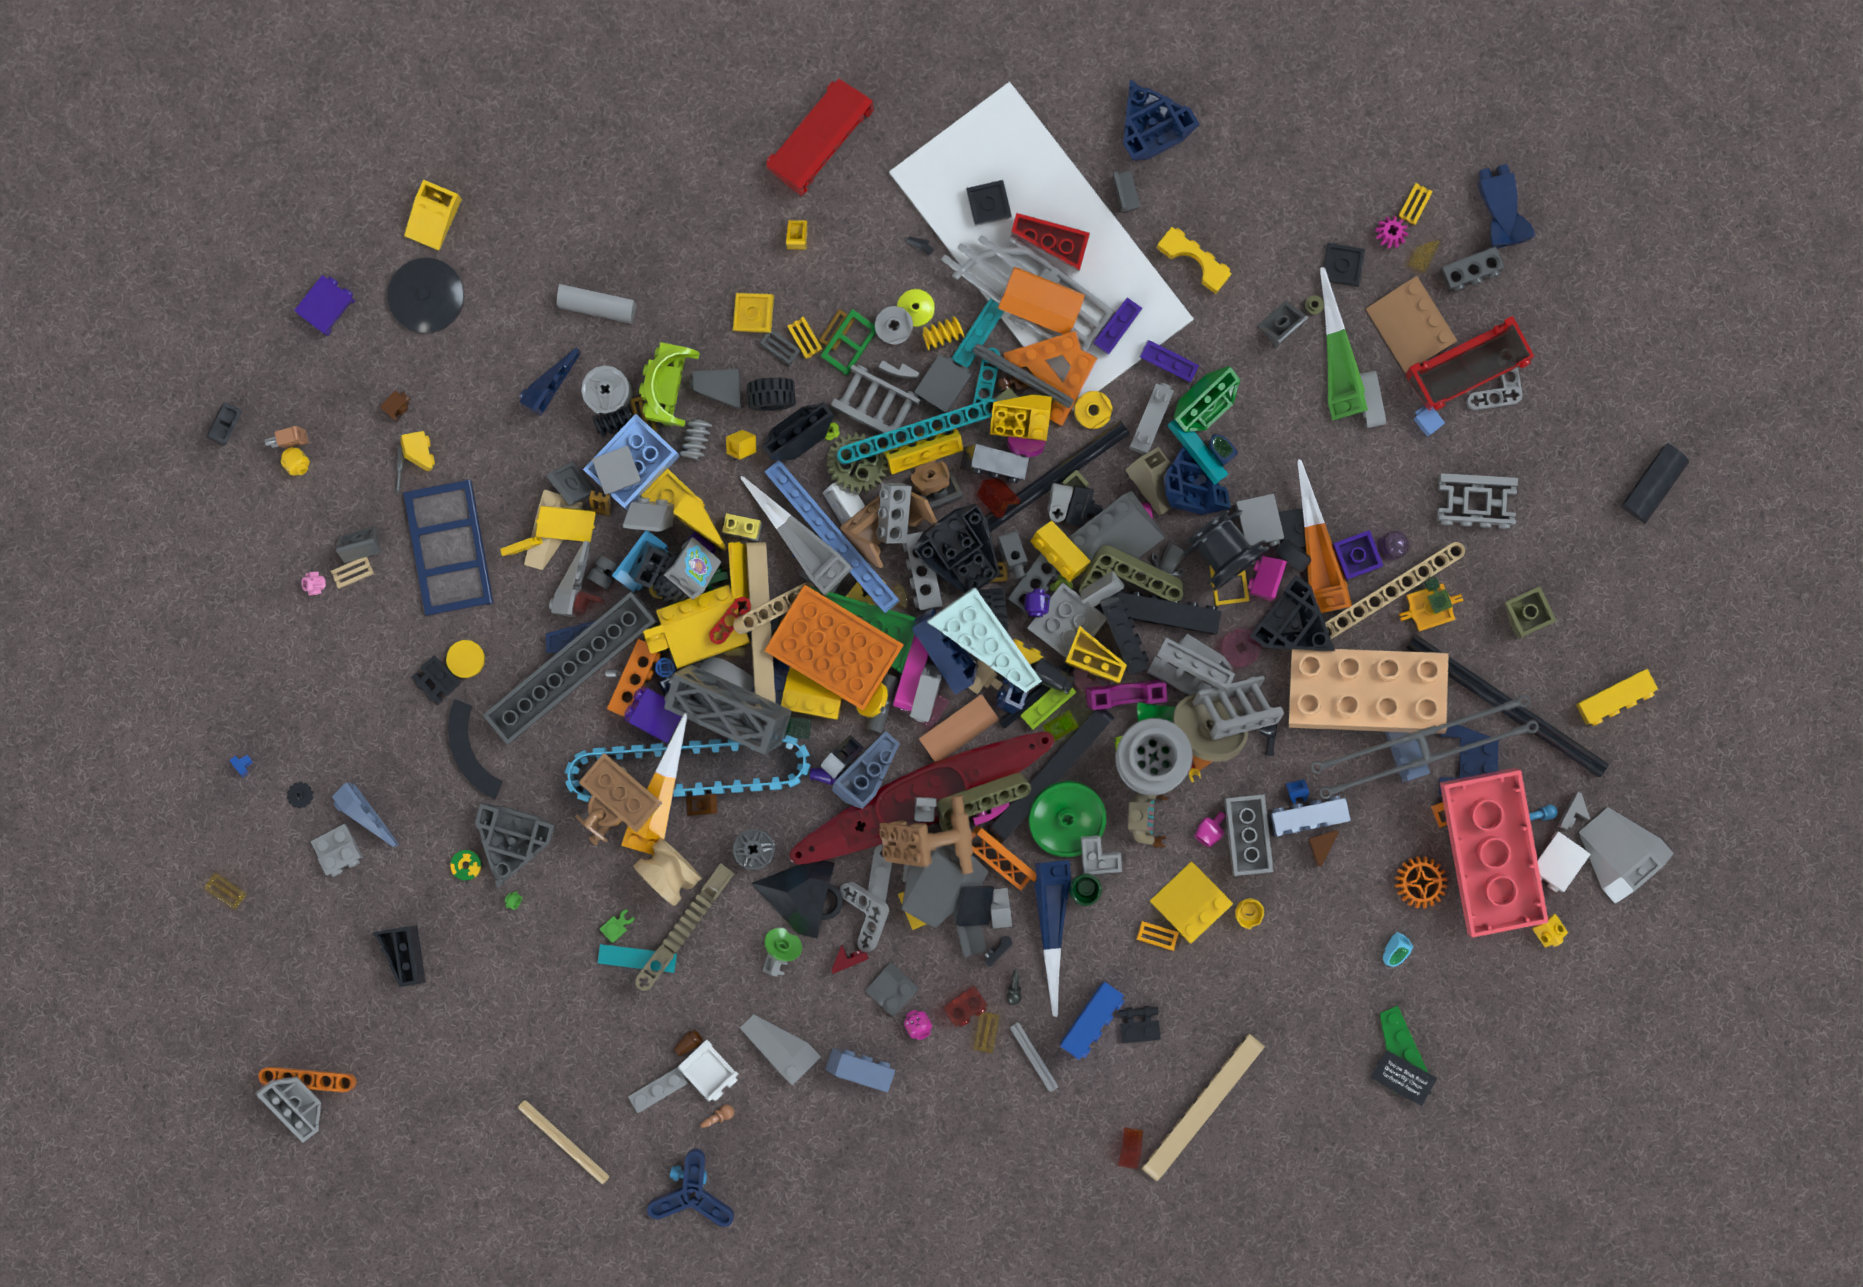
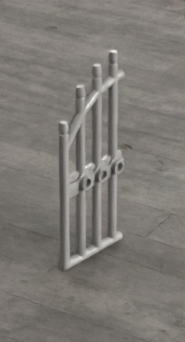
M1012 234L1008 239L1011 243L1016 244L1017 247H998L981 235L978 238L979 242L989 250L976 254L960 243L957 248L970 258L962 266L951 260L949 256L944 255L941 260L955 270L952 274L953 278L958 280L961 276L999 304L1002 297L967 270L977 263L1004 285H1007L1009 278L986 262L985 259L997 255L1013 268L1015 266L1032 273L1010 256L1012 254L1029 255L1045 267V270L1039 277L1057 284L1062 280L1075 291L1084 294L1085 299L1105 313L1098 323L1080 309L1078 317L1094 328L1088 338L1074 327L1071 332H1077L1078 339L1082 343L1081 349L1086 352L1116 313ZM1010 314L1008 317L1021 329H1024L1027 325L1046 340L1054 338L1052 334L1036 323Z

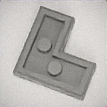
M1100 835L1081 837L1083 874L1090 873L1094 875L1122 872L1121 852L1102 853Z

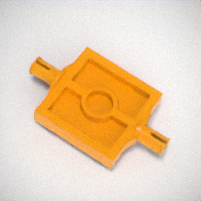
M1443 583L1408 594L1406 598L1409 604V611L1398 614L1399 617H1402L1400 621L1412 618L1418 632L1454 621L1456 619L1453 613V604L1463 602V598H1460L1462 595L1450 597Z

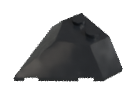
M1296 575L1284 589L1283 594L1263 621L1258 624L1250 635V638L1264 648L1335 651L1312 587Z
M822 860L801 864L752 882V884L798 934L818 938L822 912L835 863Z

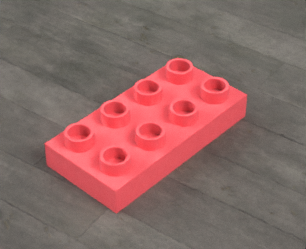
M1511 768L1440 782L1467 934L1473 938L1549 923L1521 770Z

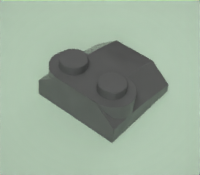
M890 962L865 991L886 1012L894 1017L917 992L919 987Z

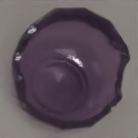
M1400 531L1387 532L1378 541L1379 553L1388 560L1400 559L1409 550V541L1406 535Z

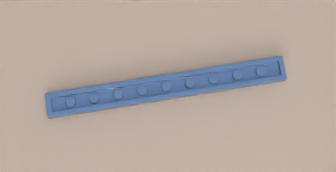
M780 460L765 471L766 475L818 536L841 554L853 567L850 573L884 613L900 601Z

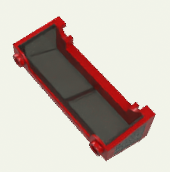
M1513 316L1505 319V323L1499 326L1496 325L1493 329L1427 362L1426 360L1423 361L1421 366L1418 362L1409 367L1405 375L1428 411L1435 409V411L1440 410L1446 406V402L1519 366L1522 369L1531 364L1534 354Z

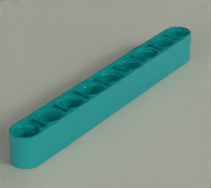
M984 400L843 446L837 451V460L841 464H849L990 418L992 413L986 410L987 403L993 404L997 400ZM969 409H974L977 412L975 419H971L968 416ZM951 415L958 416L959 423L957 425L950 422ZM933 421L940 422L941 429L939 431L932 428ZM917 426L923 430V435L920 437L916 436L913 431ZM901 432L904 434V442L896 440V433ZM879 438L886 440V448H880L877 445ZM861 444L868 446L869 452L867 454H862L859 451ZM842 450L850 452L851 457L849 460L842 459Z

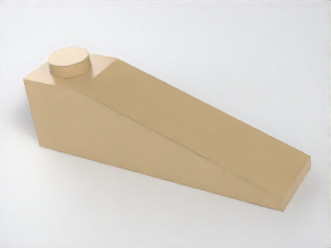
M544 490L539 507L542 505L582 509L583 503L577 502L569 506L561 494ZM538 507L536 519H538L539 507ZM536 521L534 523L531 538L535 537L537 525ZM541 537L543 544L528 549L524 565L543 570L564 539Z

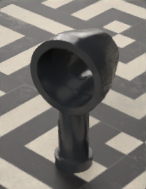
M1278 724L1260 728V734L1267 737L1265 755L1274 756Z

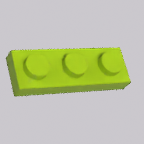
M1051 688L1020 716L1034 730L1071 698L1076 691L1072 688L1070 693L1066 694Z

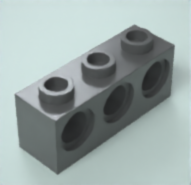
M1495 246L1441 268L1440 273L1447 290L1458 292L1463 290L1466 284L1471 283L1473 286L1481 283L1484 277L1489 276L1491 279L1499 276L1504 265ZM1491 260L1494 263V268H1489L1486 265V261ZM1474 267L1477 274H1470L1468 268ZM1450 275H1458L1459 281L1454 282L1451 279Z
M1041 553L1026 573V577L1021 580L1012 592L1008 601L1027 614L1024 610L1025 605L1019 602V597L1033 592L1034 589L1031 588L1030 582L1032 580L1040 581L1041 587L1039 589L1045 590L1046 594L1049 590L1048 583L1051 580L1055 581L1060 572ZM1048 564L1052 567V572L1045 574L1042 572L1041 567Z

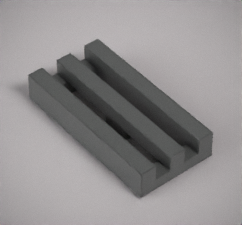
M772 329L771 333H766L759 343L789 366L801 352L799 348ZM771 334L775 336L781 342H783L792 350H794V354L786 350L784 347L775 342L769 336ZM766 340L791 358L788 360L765 343Z

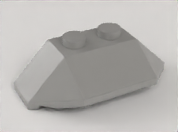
M298 1077L272 1080L256 1092V1095L302 1143L319 1131L321 1101Z

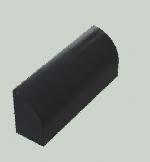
M1665 444L1623 502L1621 508L1646 525L1689 464L1688 458L1671 444Z

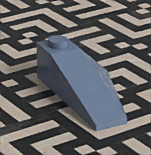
M885 731L834 782L832 791L845 803L863 809L876 796L900 743Z
M346 782L332 796L335 800L333 804L339 812L343 811L391 846L397 847L399 845L354 783Z

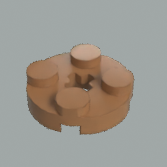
M933 460L916 466V471L911 475L914 488L920 491L922 495L927 496L948 487L950 473L944 462L940 461L941 463Z

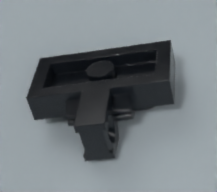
M1078 485L1074 486L1064 520L1065 523L1082 527L1085 524L1086 517H1091V514L1098 515L1103 511L1104 508L1101 505L1095 504V500L1092 499L1093 489Z

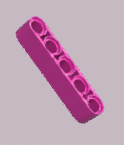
M915 635L893 704L895 707L912 711L920 677L929 656Z

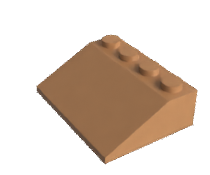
M1417 276L1365 309L1405 374L1410 366L1418 362L1421 365L1423 361L1431 359L1457 342L1454 334Z

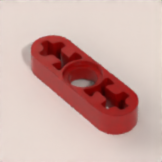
M736 598L710 630L709 638L714 644L724 643L734 631L733 625L727 626L724 620L727 615H733L735 619L738 618L737 614L731 612L732 608L735 611L738 609V601L743 602L745 600L747 607L745 610L741 609L738 613L743 615L749 612L751 602L748 598ZM722 623L725 628L729 629V632L726 633L724 630L721 634L723 638L715 641L713 632H719L722 628L718 626Z

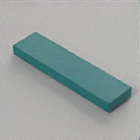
M992 298L989 299L952 357L955 363L967 369L977 356L973 353L974 347L977 344L984 345L1005 312L998 309L999 304Z
M1175 419L1167 425L1214 485L1229 475L1195 431L1184 432Z
M600 944L598 964L643 969L656 951ZM677 953L673 955V959L663 972L675 973ZM654 960L651 962L650 967L654 971H659L662 965L659 961Z

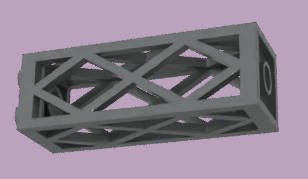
M693 665L671 676V686L664 699L666 701L665 709L682 717L686 713V719L764 755L782 744L792 710ZM715 684H716L718 688L712 687V686H708V685H715ZM690 694H695L700 702L689 698ZM711 696L729 704L717 705ZM760 704V706H761L762 708H760V707H755V706H751V705ZM694 711L703 712V713H702V714H696ZM738 714L744 722H741L728 715ZM755 716L766 720L767 724L761 725ZM738 731L747 732V734H739Z

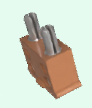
M299 426L275 431L276 437L265 439L266 446L271 445L272 448L283 447L288 449L309 444L306 430Z

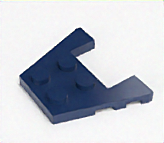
M1460 725L1448 727L1445 734H1440V737L1460 738V747L1490 738V736ZM1498 740L1460 752L1459 778L1439 777V795H1442L1440 782L1498 771Z

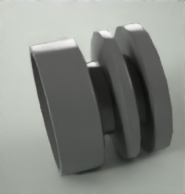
M749 829L742 832L736 838L733 845V854L736 861L742 867L750 870H759L767 867L772 862L775 856V844L766 832L758 829ZM757 845L758 853L751 855L749 847Z

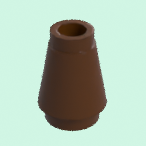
M696 1030L688 1031L674 1047V1050L681 1057L700 1047L703 1039Z

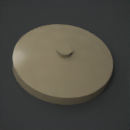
M1196 694L1189 695L1180 701L1173 713L1172 723L1177 725L1186 734L1191 744L1192 755L1207 761L1221 762L1232 759L1241 752L1246 744L1248 731L1213 740L1210 732L1215 723L1204 703L1193 705L1192 702ZM1220 699L1211 701L1221 720L1231 719ZM1232 704L1237 715L1243 716L1240 710Z

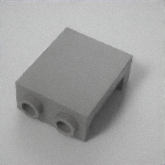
M1274 494L1235 503L1236 511H1243L1239 519L1243 536L1250 545L1257 544L1262 540H1265V544H1269V547L1280 544V541L1284 539Z

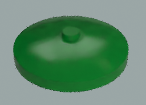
M1061 781L1049 785L1036 796L1029 811V827L1034 840L1048 853L1060 857L1081 855V837L1100 835L1102 837L1106 826V812L1100 797L1093 789L1076 781Z

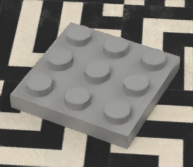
M1062 582L1050 597L1048 614L1043 615V618L1035 617L1027 628L1067 658L1079 626L1094 637L1107 618L1095 607L1092 608L1088 602L1083 604L1081 596Z

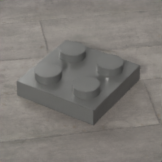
M574 462L553 470L546 476L569 506L588 498L591 491L596 492Z

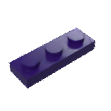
M1127 297L1095 340L1094 345L1109 355L1139 315L1142 307Z
M1147 340L1139 356L1143 360L1189 383L1199 367L1198 364L1150 340Z

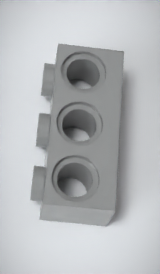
M882 483L880 508L878 510L879 521L876 529L877 540L884 543H906L911 486L903 483Z

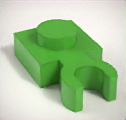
M627 909L621 912L619 919L613 916L600 928L612 943L627 931L624 925L631 924L635 920L634 917L630 920L624 918L628 912Z

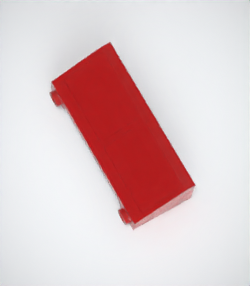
M839 78L836 82L832 81L828 85L826 94L776 154L772 153L766 161L767 169L801 197L808 191L807 187L810 183L812 184L813 178L858 124L864 121L863 116L869 117L874 111L873 101Z

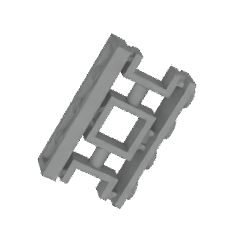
M1443 473L1438 476V491H1448L1447 509H1437L1436 521H1441V525H1453V522H1458L1460 526L1466 527L1472 526V523L1480 524L1479 527L1483 528L1499 525L1501 529H1510V526L1516 524V513L1506 512L1507 495L1517 494L1518 478ZM1446 484L1471 485V487L1463 488V497L1453 496L1454 486H1446ZM1484 486L1507 487L1509 489L1501 491V499H1491L1492 488H1484ZM1469 493L1486 494L1485 511L1468 510ZM1453 504L1462 505V515H1470V517L1444 516V514H1451ZM1491 506L1501 507L1500 517L1508 519L1483 518V516H1490Z

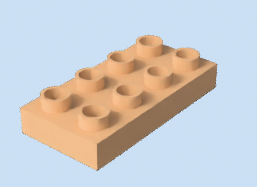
M1292 649L1289 728L1412 733L1434 725L1447 723L1448 653ZM1446 728L1434 734H1445Z

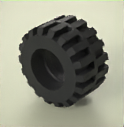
M773 377L756 379L747 383L748 408L756 411H777L795 406L794 381L788 378Z
M681 552L668 554L652 587L654 591L656 590V595L658 597L661 596L664 602L669 601V604L678 603L690 598L664 576L666 570L674 565Z
M1003 588L980 589L978 593L1008 633L1006 600Z

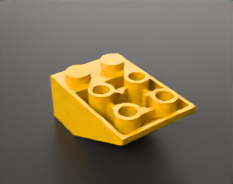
M423 180L415 197L404 236L439 251L461 203V197L457 193Z
M1028 395L993 402L990 434L1047 441L1052 397Z

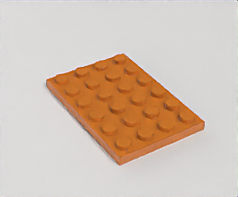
M804 584L764 651L864 711L904 644Z

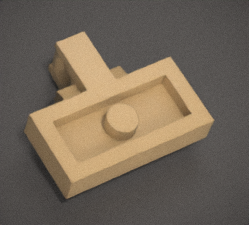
M979 659L977 661L979 667L974 684L968 688L977 695L983 686L988 689L991 685L999 690L1003 684L996 679L998 674Z

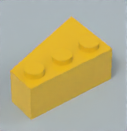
M1079 626L1065 663L1119 684L1127 665Z

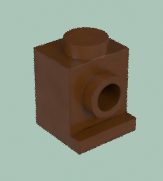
M395 390L380 408L398 422L400 419L397 416L399 414L403 415L409 407L407 405L411 399L403 391L399 394Z

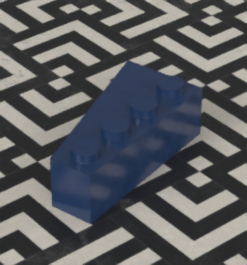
M932 608L914 620L912 630L956 695L974 684L979 666L966 649L927 622L937 614Z

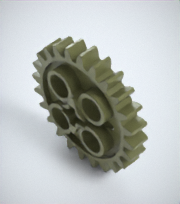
M855 432L853 438L848 433L846 440L841 436L839 442L835 441L834 447H830L829 452L831 454L827 455V459L830 461H827L826 466L831 467L828 473H833L831 480L837 479L836 486L843 484V490L849 487L850 493L854 489L857 490L858 494H860L862 489L867 493L869 487L874 490L875 484H881V479L885 478L886 475L884 473L888 470L886 467L888 460L884 459L886 457L884 453L870 456L874 459L872 463L868 462L866 458L861 459L852 477L849 474L855 462L846 464L849 467L847 470L840 466L841 463L836 457L837 451L843 446L864 440L865 433L862 434L861 438L858 437L857 432ZM861 444L859 446L860 452L863 449L866 451L865 454L869 452V448L866 444ZM842 450L841 457L844 460H849L851 454L848 450ZM857 473H864L866 478H860Z

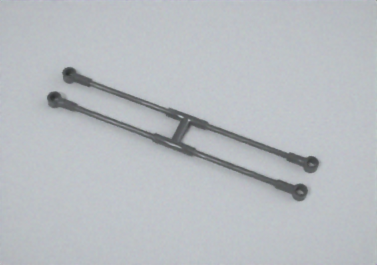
M1522 694L1518 699L1506 702L1504 705L1439 726L1434 725L1406 734L1401 738L1336 759L1331 758L1322 762L1314 761L1311 765V770L1317 774L1325 768L1337 765L1339 762L1416 739L1423 754V757L1387 771L1346 784L1342 783L1332 787L1323 786L1320 789V796L1328 799L1332 794L1344 791L1346 788L1405 769L1426 765L1444 759L1446 756L1502 738L1526 732L1535 733L1539 728L1538 723L1535 720H1530L1526 725L1513 728L1512 731L1432 755L1425 736L1437 733L1439 730L1504 709L1509 710L1518 706L1527 707L1530 704V699L1527 695ZM1521 698H1527L1525 704L1520 703ZM1531 723L1536 724V728L1530 729L1529 725ZM1315 764H1319L1321 768L1319 770H1315L1313 766ZM1326 789L1329 791V794L1323 795L1322 791Z

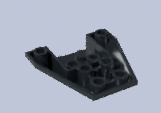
M977 504L951 511L923 531L913 547L924 565L963 593H967L974 587L978 591L1000 575L988 522Z

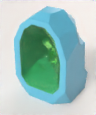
M1396 932L1385 947L1383 962L1391 967L1401 964L1409 956L1414 946L1406 936Z

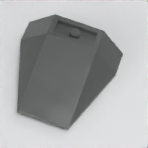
M952 844L937 847L935 850L930 851L932 863L928 864V867L909 865L901 909L933 928L938 927L958 908L961 887L981 886L989 872L975 857L971 856L973 873L961 874L960 859L957 857L955 846Z

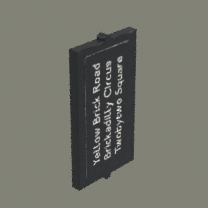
M1388 1050L1385 1051L1380 1062H1377V1067L1371 1076L1372 1079L1420 1106H1423L1428 1095L1432 1093L1431 1089L1437 1080L1435 1076Z

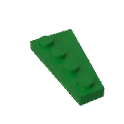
M1398 1005L1379 1013L1386 1050L1428 1072Z

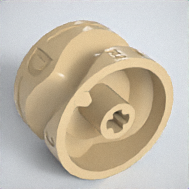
M660 838L652 846L654 849L653 857L649 860L640 858L633 867L664 899L673 906H676L682 899L680 889L688 890L693 888L702 877L670 844Z

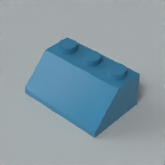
M645 530L612 575V577L634 593L637 590L641 591L644 585L633 581L629 572L646 540L662 547L667 554L669 553L667 551L668 546L648 530Z

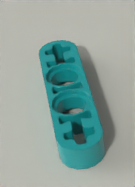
M988 348L989 350L1000 356V353L996 348ZM982 359L973 404L977 400L981 402L992 399L998 367L984 366V363L989 364L984 359ZM984 371H992L993 378L985 380L982 376ZM987 389L990 395L988 398L982 399L979 397V391ZM988 403V405H986V410L988 412L990 410L991 403ZM972 409V416L975 419L977 413Z

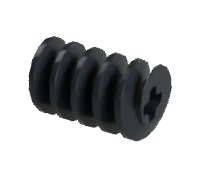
M623 405L620 412L617 409L614 411V414L611 412L606 413V417L599 413V419L594 415L592 419L598 435L601 433L605 437L606 430L610 434H613L614 428L619 432L621 425L624 427L633 415L629 405L628 409Z

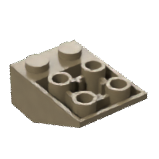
M1157 447L1137 459L1125 470L1130 479L1140 489L1141 494L1151 504L1152 509L1160 516L1173 507H1170L1164 485V475L1170 467V461L1161 449Z

